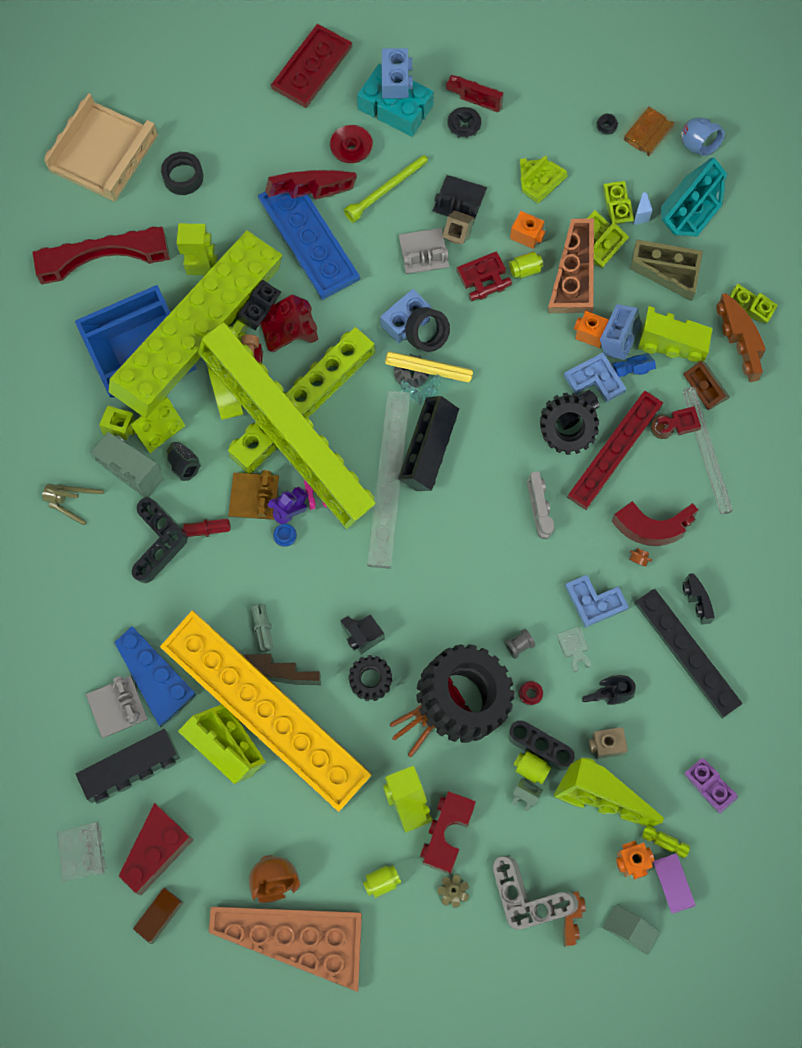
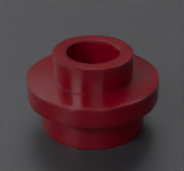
M528 681L520 687L519 697L527 705H536L542 700L543 689L537 682ZM528 690H533L535 692V696L533 698L527 696L526 692Z

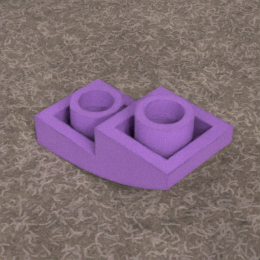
M701 758L684 773L692 785L719 814L738 799V795L720 778V774L704 758Z
M677 853L655 860L653 863L671 913L674 914L695 907L696 905Z

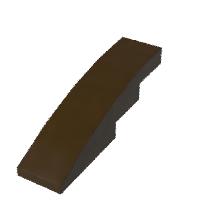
M271 654L243 655L270 681L294 685L321 686L320 671L297 672L296 663H273Z

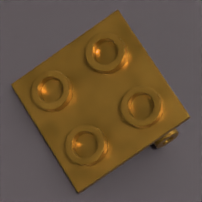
M263 470L262 474L233 472L228 517L274 520V508H270L268 503L270 500L277 498L279 476L271 475V471Z

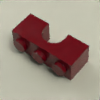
M448 791L446 797L441 796L437 810L441 811L438 821L433 819L428 832L432 834V838L429 844L424 843L420 857L424 858L423 865L451 875L459 849L446 842L444 833L449 826L455 824L467 828L476 801Z

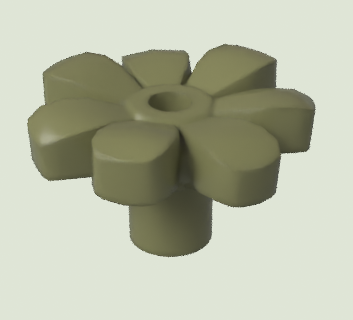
M454 875L452 881L449 877H444L442 879L444 887H438L437 889L439 895H444L441 902L445 906L451 902L452 907L457 908L460 906V900L464 902L468 900L469 895L464 891L468 890L469 886L467 882L460 883L461 877L458 875Z

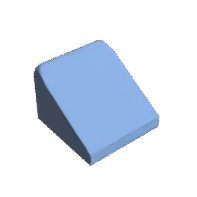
M646 192L642 193L634 225L649 222L653 210Z

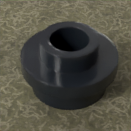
M606 113L598 118L596 127L600 133L610 135L617 130L618 121L614 115Z

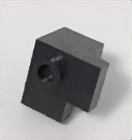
M371 614L362 620H354L349 616L340 620L342 628L349 636L346 639L353 651L358 649L361 655L385 639L384 632Z

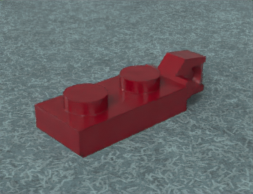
M451 75L446 83V90L459 94L462 100L495 112H500L502 108L503 92L455 75Z

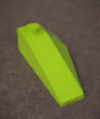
M580 758L573 762L554 793L555 798L576 807L584 808L585 804L599 808L598 813L605 815L606 813H618L622 820L643 826L649 825L654 827L664 821V817L605 767L596 764L590 758Z

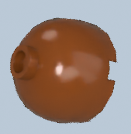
M267 855L262 857L249 874V888L252 899L254 900L257 897L261 903L284 899L286 896L283 893L292 890L293 894L300 886V879L295 866L286 858Z

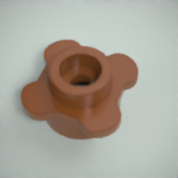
M636 548L635 552L632 550L629 552L631 553L629 560L644 567H647L649 561L652 562V559L648 558L650 553Z

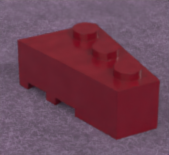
M154 803L118 877L136 894L142 896L194 839L160 806Z

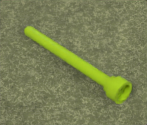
M422 155L358 204H349L345 207L343 211L347 219L352 223L359 220L363 210L428 162L427 156Z

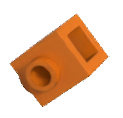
M520 211L511 227L510 239L534 249L537 242L541 243L546 231L543 230L545 221Z
M585 311L583 318L578 317L574 326V330L577 331L575 339L601 348L600 338L609 319Z

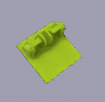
M167 396L147 418L140 416L130 424L138 436L137 439L141 444H144L149 453L153 452L185 427L184 422Z

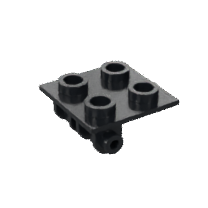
M446 175L440 192L435 196V205L432 212L448 217L453 211L475 217V221L487 187Z

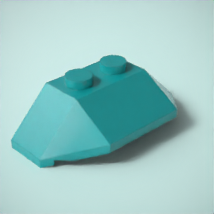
M715 157L710 158L689 173L661 206V220L674 235L698 236L721 208L725 190L724 180H726L727 172Z

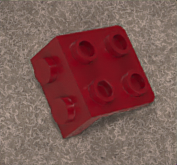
M292 294L273 305L261 323L268 351L275 352L297 339L310 343L319 340L317 325L313 321L311 314L312 307L307 300Z

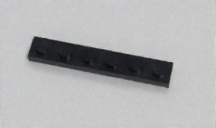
M655 588L635 602V605L722 719L743 704Z

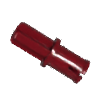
M227 518L211 521L204 519L203 522L184 523L183 530L187 533L188 538L202 535L210 537V534L230 532L231 523Z

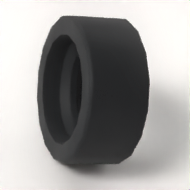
M189 152L173 153L162 163L161 174L165 186L176 195L194 193L203 183L204 174L200 161ZM189 165L194 168L195 174L188 181L176 182L170 178L171 171L177 166Z
M429 307L418 308L413 311L405 325V335L408 342L413 347L427 352L440 349L446 343L450 334V324L447 317L441 311ZM431 316L435 318L437 330L434 337L425 343L419 339L418 329L423 319Z

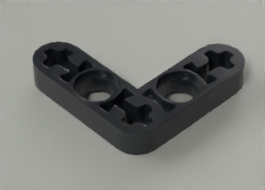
M146 497L137 504V513L159 538L132 567L133 578L141 583L151 582L185 546L188 540L187 533L158 502ZM148 505L150 506V509L153 512H155L154 515H151L147 512L146 507ZM161 518H166V525L158 529V521ZM175 534H177L178 537L177 541H174L175 539L173 538ZM163 549L164 556L157 561L155 554L158 550ZM143 568H145L146 572L144 576L142 575L143 573L141 571Z

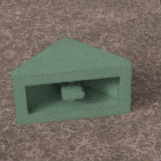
M616 905L603 926L605 930L646 955L650 952L660 933L641 917Z

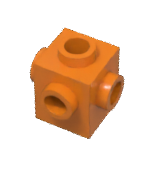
M636 841L622 845L623 850L617 853L618 858H616L620 873L623 872L625 877L632 875L634 879L648 875L647 870L653 868L652 862H654L651 849L649 847L646 848L644 843L637 845ZM634 854L639 856V864L633 862L632 856Z

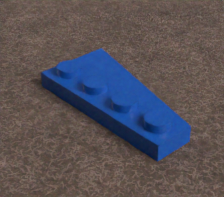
M133 626L114 642L160 728L196 696V693Z

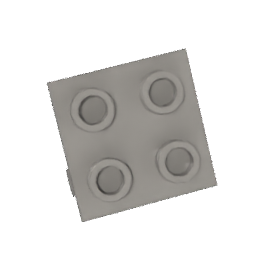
M442 228L399 235L406 274L449 268L448 250L442 237Z
M122 676L113 679L114 683L86 694L102 738L148 720L131 676L124 679Z

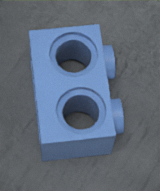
M382 48V98H408V89H413L412 76H408V71H412V57H408V48Z
M412 289L380 316L381 327L399 344L404 339L407 340L405 325L408 317L412 314L411 310L423 307L431 308V306ZM428 316L425 319H423L420 325H426L431 319V316ZM403 323L404 325L402 327H396L394 324Z
M616 304L600 338L605 356L626 360L642 325L638 308Z

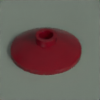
M358 125L340 127L333 133L330 139V149L334 157L341 162L349 164L358 163L366 159L373 147L370 133Z

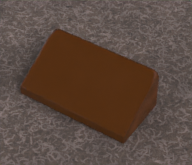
M699 361L683 373L707 410L716 407L730 398L706 362Z
M164 887L134 926L133 930L148 943L153 944L184 902Z

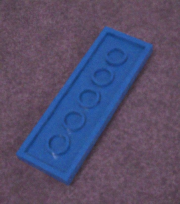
M266 191L258 195V200L322 300L360 280V275L308 194L293 199L289 192L268 197Z

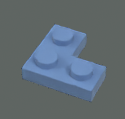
M604 353L564 372V378L576 394L595 385L605 402H608L626 392V387Z
M587 575L565 584V588L585 628L629 609L619 586L597 595Z

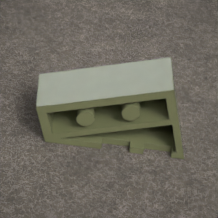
M636 239L630 269L692 301L696 293L703 251Z

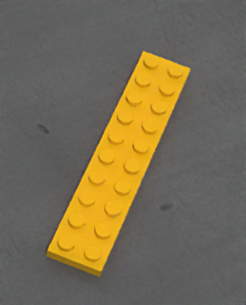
M191 611L160 646L338 812L371 777L372 773L195 611Z

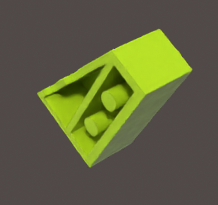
M414 765L385 777L386 784L383 785L384 794L389 806L394 804L405 833L432 822L429 808L425 804L427 803L425 793Z

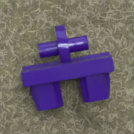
M295 487L292 492L284 491L280 497L270 500L268 506L274 508L273 517L276 522L280 524L288 523L293 516L306 511L308 506L304 504V501L308 494L302 488Z

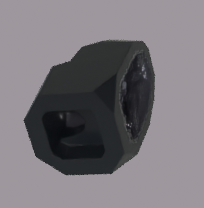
M172 442L167 449V460L171 465L172 472L181 481H189L196 476L201 467L199 458L191 449L179 442Z

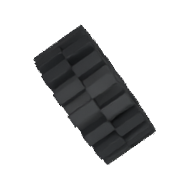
M367 655V658L360 657V660L358 662L355 661L353 667L349 670L350 687L358 698H364L365 701H370L371 699L377 701L379 697L383 698L385 693H388L392 685L391 669L384 659L381 660L378 656L375 658L372 655ZM367 670H375L380 675V680L377 685L367 687L361 681L362 674Z

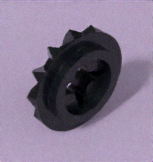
M460 107L450 113L447 123L451 134L454 133L458 138L466 137L468 139L469 136H475L478 130L481 129L482 121L476 110L469 107ZM461 121H468V126H461Z

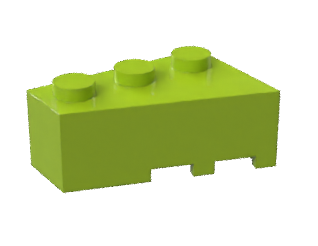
M648 306L642 325L638 349L649 354L661 353L670 358L682 357L692 362H705L709 352L712 328L688 319L685 323L674 319V314L667 313L664 316L654 312V307Z
M222 704L193 715L178 731L233 784L252 777L266 763L238 719Z

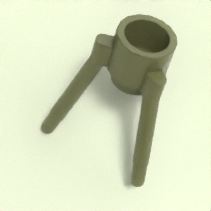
M47 484L43 491V500L49 502L50 508L60 511L82 525L86 524L83 519L63 508L59 503L63 504L66 497L76 499L79 497L78 494L71 492L104 494V491L99 489Z

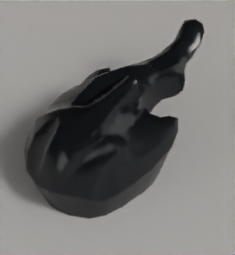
M610 676L599 682L600 686L605 687L600 688L593 694L583 696L582 702L606 700L607 705L624 704L634 698L636 685L629 676Z

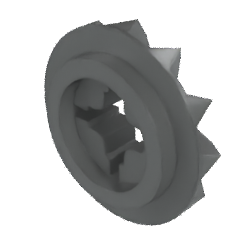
M410 354V355H409V356H413V357L422 358L420 355H419V356H415V355H413V354ZM396 366L394 368L395 379L406 388L422 386L430 375L415 371L413 378H411L410 372L405 371L409 369Z

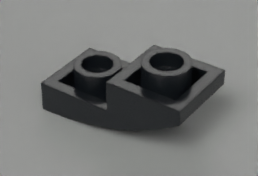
M262 280L238 314L237 319L256 331L275 304L281 291Z
M690 573L682 583L683 594L688 597V603L698 602L695 604V612L697 618L701 620V625L711 624L715 616L709 596L700 580L694 573Z

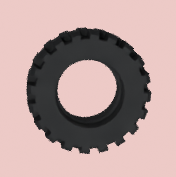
M462 644L455 645L453 648H447L437 655L421 673V679L417 683V690L420 692L416 695L417 703L422 704L419 711L422 716L426 715L428 718L426 721L430 728L434 726L437 729L436 733L441 737L446 734L448 735V740L456 742L460 739L462 743H469L472 740L478 741L496 730L508 718L507 715L513 708L511 701L514 699L515 692L510 689L513 686V681L511 677H507L506 673L508 670L506 666H501L498 662L500 659L496 655L490 656L488 650L484 648L477 650L476 645L470 644L465 648ZM449 676H464L478 687L482 697L480 712L466 711L453 701L448 689Z

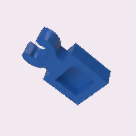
M649 353L626 358L627 361L613 363V369L619 377L626 376L631 372L634 375H643L650 370L656 369L655 360Z

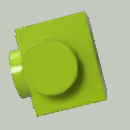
M107 405L99 424L102 435H106L109 432L114 436L119 435L123 439L128 440L129 435L135 434L130 425L135 421L134 414Z

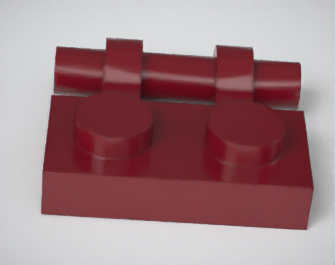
M497 251L457 267V273L465 289L474 286L476 290L468 294L471 301L483 300L487 298V295L494 292H503L506 287L512 285L510 277L503 280L500 275L506 273V268ZM490 279L493 280V284L483 287L482 282Z

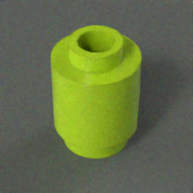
M533 251L514 257L512 261H509L513 278L519 277L521 279L540 273L543 267L540 254L537 255Z
M526 751L525 755L520 752L513 764L517 767L516 773L535 784L536 782L543 784L552 768L547 765L545 760L529 751Z
M385 865L366 874L367 880L362 882L368 896L373 894L375 898L396 889V886L401 884L394 865L389 867Z

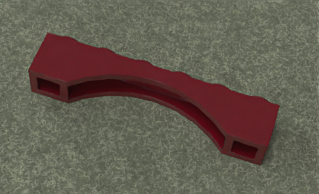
M163 226L149 227L141 231H128L120 235H107L104 238L94 240L86 239L79 243H65L53 248L44 247L37 251H32L35 273L41 285L63 281L79 266L101 257L127 256L148 264L170 260Z

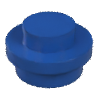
M281 524L275 528L273 537L279 546L288 547L296 541L297 533L293 526Z

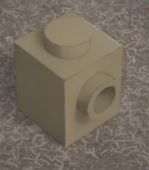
M453 211L447 218L442 237L456 244H464L470 236L475 217Z
M623 727L594 731L592 739H589L591 754L595 753L596 760L623 756L628 752Z

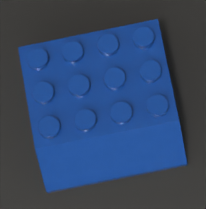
M158 285L75 320L110 398L115 397L109 393L110 378L171 313ZM195 364L186 374L197 370Z

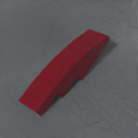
M337 170L289 172L268 177L265 191L268 197L289 192L292 199L312 194L314 199L317 200L352 190L357 174L355 172Z

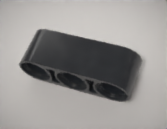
M516 721L511 725L508 737L513 745L533 753L545 760L548 765L560 771L568 769L574 762V751L568 745L525 721ZM514 729H524L526 737L523 739L516 738L513 734ZM538 740L545 741L548 749L545 751L537 750L535 742ZM559 752L566 753L569 757V762L560 763L556 758V754Z

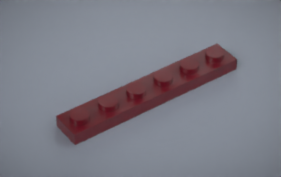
M644 390L570 491L567 498L587 510L664 402Z

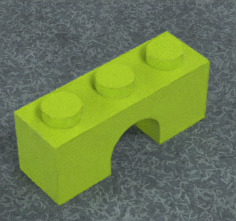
M178 223L176 244L179 253L184 254L183 265L187 275H206L218 262L215 246L211 244L212 236L211 233H208L206 224Z

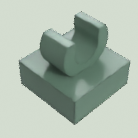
M521 778L513 792V795H515L513 804L516 805L519 799L526 801L527 805L524 811L527 812L532 805H536L543 789Z

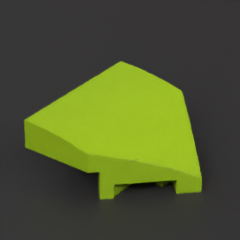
M547 156L527 161V158L520 159L522 192L538 204L568 177L567 171L554 162L548 161Z

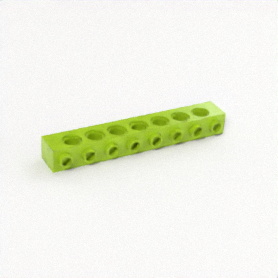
M354 327L351 331L345 332L340 342L335 347L331 346L319 362H314L309 368V372L304 377H299L288 392L283 393L288 399L291 398L296 402L299 407L298 411L303 417L309 418L375 354V343ZM346 351L353 352L350 356L343 355ZM331 366L338 367L335 371L327 370ZM315 381L322 382L320 386H312V383ZM298 397H306V400L303 402L296 401ZM253 422L246 428L243 436L231 442L228 453L238 466L246 473L252 474L277 449V446L261 427ZM251 443H258V444H259V445H258L256 448H254V449H249V448H248L249 444H251Z

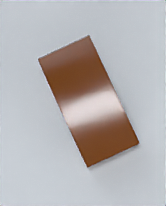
M579 891L573 892L578 900L576 912L564 917V947L577 945L576 940L580 939L578 924H573V919L582 918V912H586L584 897H579Z

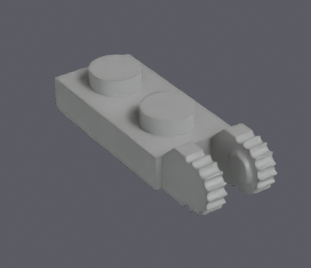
M531 472L527 479V486L538 537L546 540L554 531V521L548 516L550 514V505L548 500L545 501L544 492L546 491L545 481L541 479L540 472Z

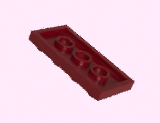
M317 23L271 83V89L307 109L352 49V42Z

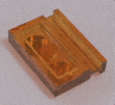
M649 106L626 133L624 141L650 156L673 128L674 122L668 121L664 115Z

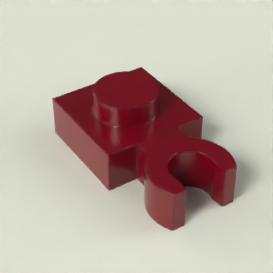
M695 406L673 411L671 419L661 417L657 421L658 425L666 424L668 426L667 429L661 430V436H668L673 430H676L679 436L701 429Z

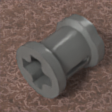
M523 629L521 634L511 640H504L507 650L514 659L518 658V654L526 649L536 646L527 629Z

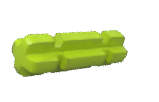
M649 825L643 830L642 838L648 841L652 840L654 844L670 852L674 851L682 858L687 857L690 851L688 844L684 842L679 843L678 839L664 832H657L655 828Z

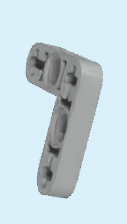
M510 856L499 857L495 860L493 872L507 921L512 928L516 930L525 929L569 916L576 912L578 900L570 892H562L529 902L517 861ZM504 863L510 865V869L507 872H502L501 870ZM514 877V881L504 882V879ZM511 885L515 886L518 890V897L515 900L510 899L507 894V890ZM564 900L570 901L567 909L565 907L555 909L554 904L562 903ZM541 903L545 904L548 908V915L545 918H541L537 914V907ZM530 912L531 917L516 921L515 916Z

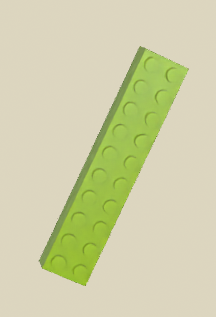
M246 230L110 378L109 393L144 418H147L201 358L198 354L201 339L223 322L228 327L235 320L262 280L268 282L279 270L283 255Z
M223 322L201 339L198 354L347 530L376 504L373 494L359 484V478L353 471H348L343 465L344 460L336 452L333 453L328 447L327 439L323 435L317 434L313 429L314 425L311 420L301 415L296 402L285 396L280 383L276 380L273 381L269 377L267 368L261 362L258 363L254 359L252 350L246 344L243 345L238 340L236 331L231 326L227 327Z

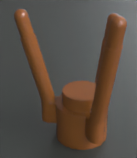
M422 705L390 723V726L394 727L415 716L412 722L392 737L393 740H397L418 723L422 727L428 726L426 723L428 718L426 715L422 716L419 711ZM428 726L408 753L409 757L414 755L431 730L435 728L434 726L431 728Z

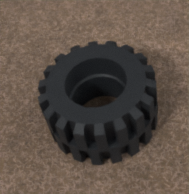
M568 392L563 393V396L560 397L556 395L554 400H549L546 403V407L542 409L540 417L541 433L551 449L555 448L556 452L561 453L564 451L566 455H571V452L575 451L578 454L581 453L580 449H588V444L590 442L593 444L596 440L595 435H598L599 420L593 405L584 396L579 397L576 393L568 395ZM574 412L582 417L583 424L576 433L570 435L557 431L555 426L557 419L564 413Z

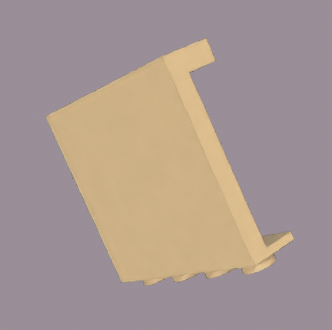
M88 93L86 98L80 102L74 116L69 118L64 131L57 136L53 147L47 151L44 161L50 172L115 202L157 138L158 133L154 123L148 120L144 125L95 103L92 95Z

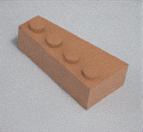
M594 218L571 219L548 306L549 313H585V311L593 313Z

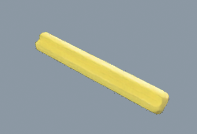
M391 351L386 354L385 358L387 365L464 382H470L473 375L471 369Z

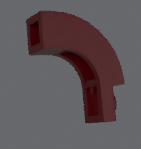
M632 501L614 514L612 523L632 541L647 546H663L683 538L687 531L685 528L696 521L695 516L698 508L692 503L674 517L660 521L644 515Z

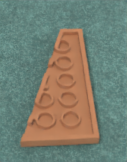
M211 907L210 934L358 992L362 913Z

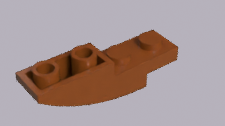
M727 293L722 294L716 309L718 316H721L723 320V334L727 336L729 344L737 342V352L739 355H742L743 372L745 375H748L749 382L758 381L763 373L760 359L766 351L761 335L746 311Z

